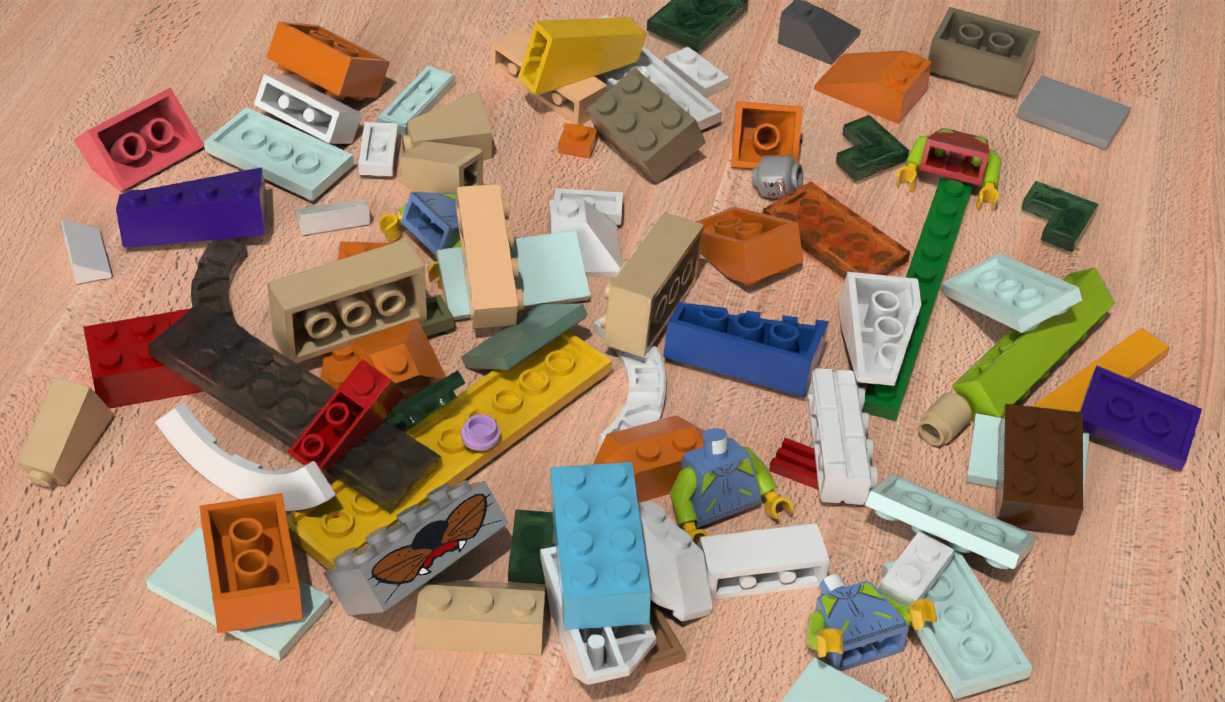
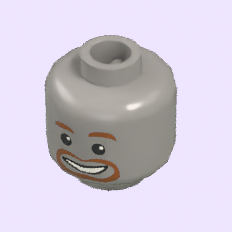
M790 155L764 156L761 158L758 167H754L752 170V184L754 187H758L759 193L763 198H792L797 190H801L803 186L802 165L797 164L795 158Z

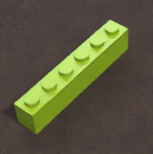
M1095 267L1070 273L1063 279V281L1079 287L1082 301L1070 306L1067 312L1054 315L1039 323V326L1034 330L1021 333L1011 328L952 385L957 395L967 400L972 412L971 419L973 423L976 413L1001 418L1005 403L1014 404L1030 394L1029 388L1034 383L1047 377L1050 373L1049 369L1055 363L1066 358L1069 354L1068 350L1074 344L1084 340L1087 337L1086 332L1092 326L1105 319L1104 314L1115 302Z

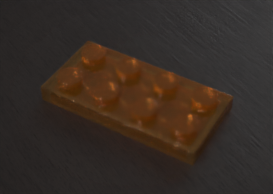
M811 181L763 209V214L798 222L802 249L844 280L847 272L887 276L909 261L910 251Z

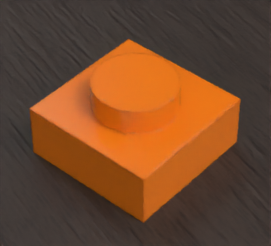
M566 123L558 142V153L590 159L597 141L598 128Z

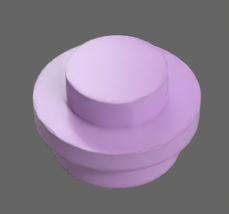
M484 414L474 415L462 427L461 439L467 447L473 450H488L499 442L500 429L495 420L490 416Z

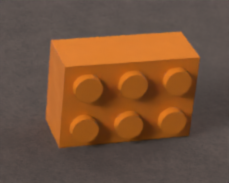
M278 21L266 57L277 63V69L293 75L298 74L302 76L301 81L313 87L321 86L326 89V95L338 100H344L345 96L359 101H363L364 97L378 98L390 61L319 25Z
M282 493L200 505L199 509L217 633L302 620L300 587Z

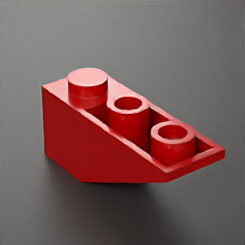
M361 359L287 453L303 465L314 461L323 473L378 428L404 394L392 379L364 359Z

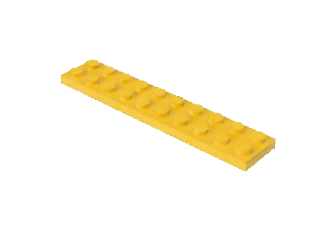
M567 330L512 369H494L332 483L330 486L336 494L334 497L315 507L296 510L287 515L291 540L329 570L336 565L333 561L336 556L353 547L356 550L367 544L365 537L383 526H387L389 529L399 522L396 516L400 512L417 504L420 507L428 502L427 494L444 484L452 487L465 480L612 371V360ZM484 414L495 420L500 429V440L493 448L482 451L473 450L462 442V427L471 416Z

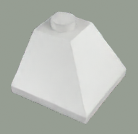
M584 199L549 200L548 234L576 230L586 277H617L622 264L617 225Z

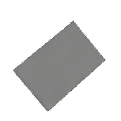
M1041 76L1018 108L1017 117L1107 150L1127 120L1131 107Z

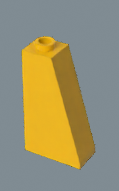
M630 17L536 21L518 78L534 95H540L638 62L647 33Z

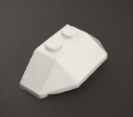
M653 501L638 503L651 591L650 600L659 606L673 610L672 615L680 621L710 615L713 606L703 551L691 540L690 535L686 531L679 528L666 515L665 510Z
M556 546L540 549L550 612L573 676L587 685L629 676L656 644V636L650 622L649 624L564 630Z

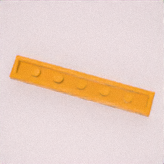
M1140 328L1032 407L1079 412L1091 375L1096 366L1134 381L1165 358L1170 347L1143 328Z

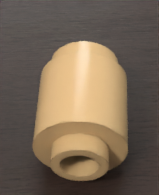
M944 393L921 416L918 425L921 437L927 443L934 446L948 443L972 418V412L967 400L955 393Z

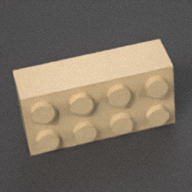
M664 212L656 224L652 223L649 226L646 238L643 242H637L629 260L625 259L622 262L617 277L610 278L607 283L604 298L608 300V307L601 320V328L605 329L603 345L643 358L667 325L678 303L684 300L696 282L704 224Z
M407 239L267 282L273 338L289 365L350 346L351 340L415 319H418L419 322L427 320L425 265Z

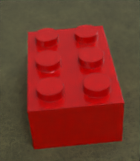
M197 308L83 327L95 393L109 409L213 390L209 358Z

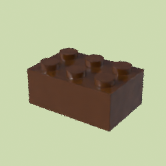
M1005 403L998 427L995 518L1022 529L1074 535L1083 511V412Z

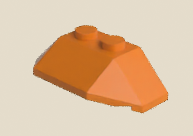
M676 415L606 434L592 465L632 462L638 503L669 495L679 471H681L682 457L686 452L704 446L703 433L705 431Z

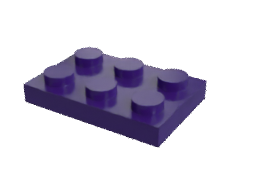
M1099 366L1095 367L1079 409V412H1083V431L1179 471L1182 470L1187 461L1202 411L1199 407Z

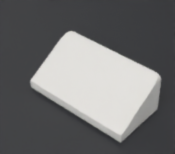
M364 199L295 209L301 235L370 224L369 206Z
M62 220L63 236L75 283L81 284L111 278V270L99 228Z

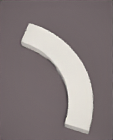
M600 317L593 324V332L604 339L605 329L601 328L602 317ZM652 345L644 358L612 348L618 355L626 372L628 396L626 404L623 405L617 418L599 435L600 445H602L606 434L661 419L666 395V375L657 347Z
M185 403L177 406L155 422L167 440L194 469L210 482L238 499L282 493L285 511H296L315 507L336 495L314 461L296 468L270 471L237 454L229 455L216 445L218 440L198 421Z

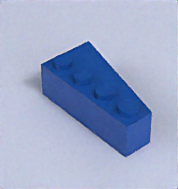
M679 302L668 321L663 357L676 360L682 364H690L711 370L717 374H725L746 380L752 384L767 386L787 394L804 397L808 389L811 373L817 368L822 357L829 321L816 320L815 325L797 323L798 317L783 315L782 321L762 319L760 317L761 312L746 311V313L730 315L727 308Z

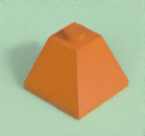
M737 101L734 114L731 167L753 169L758 167L762 157L768 155H790L795 158L798 164L803 106Z
M418 319L351 340L349 343L358 363L361 359H364L393 380L404 394L401 399L445 385L448 382Z

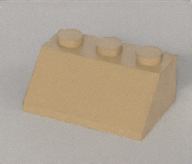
M431 578L420 586L418 590L415 613L416 649L541 656L546 585Z

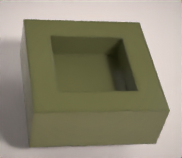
M441 295L427 298V320L420 322L426 336L454 328V317Z

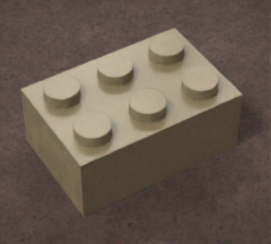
M949 7L932 39L928 59L932 61L930 72L937 73L942 77H951L965 81L971 85H979L997 90L1003 94L1017 96L1033 63L1040 31Z
M636 68L586 109L594 127L598 128V133L656 185L706 143L696 119Z

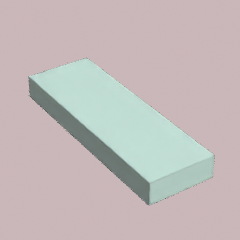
M427 66L377 117V123H398V134L407 135V121L431 111L455 85V75Z

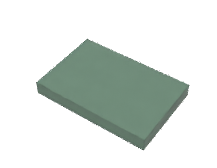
M539 304L518 318L516 325L506 326L461 356L465 367L469 369L510 370L584 320L588 314L583 304Z

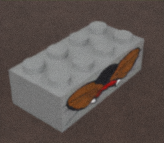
M463 480L452 487H449L448 484L441 485L427 494L429 501L419 507L416 504L400 512L396 516L399 522L389 529L387 526H383L365 537L367 544L356 550L353 547L333 559L336 565L326 571L324 575L347 615L387 611L506 526L509 522L487 483L482 481L469 484L467 480Z

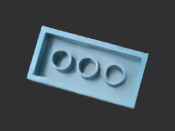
M633 463L550 467L551 506L564 630L649 624L651 591Z

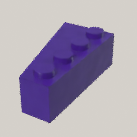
M262 167L150 189L130 190L119 194L116 213L123 248L265 236L267 198Z

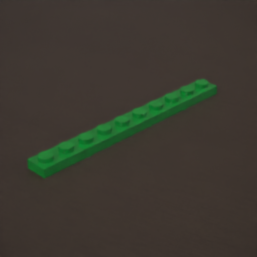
M944 178L939 180L906 278L918 279L921 307L895 385L868 383L862 412L897 421L941 288V283L943 282L971 197L972 185Z

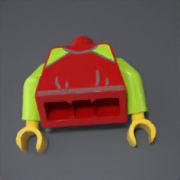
M941 128L932 135L921 136L915 141L905 162L906 166L901 167L897 171L896 186L898 189L902 182L908 181L910 182L909 192H913L917 185L916 170H921L982 185L983 188L980 190L976 201V208L979 210L982 201H987L992 205L991 212L995 210L999 199V192L995 188H998L1002 161L997 153L989 149L988 139Z

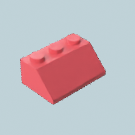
M171 87L87 130L74 139L90 168L120 192L204 147L203 142Z

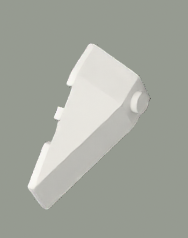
M847 272L838 304L841 329L857 382L894 386L921 307L918 279Z

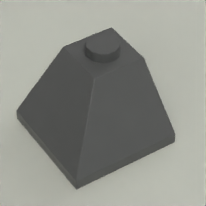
M794 0L781 13L777 43L832 65L860 36L861 30L830 12L812 5L808 1Z

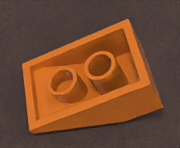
M904 50L843 54L814 85V90L899 124L927 92L932 61Z
M732 207L696 221L697 223L704 224L700 252L727 278L743 282V285H758L764 281L763 278L773 274L787 273L791 270L792 266L804 262L798 222L738 207Z

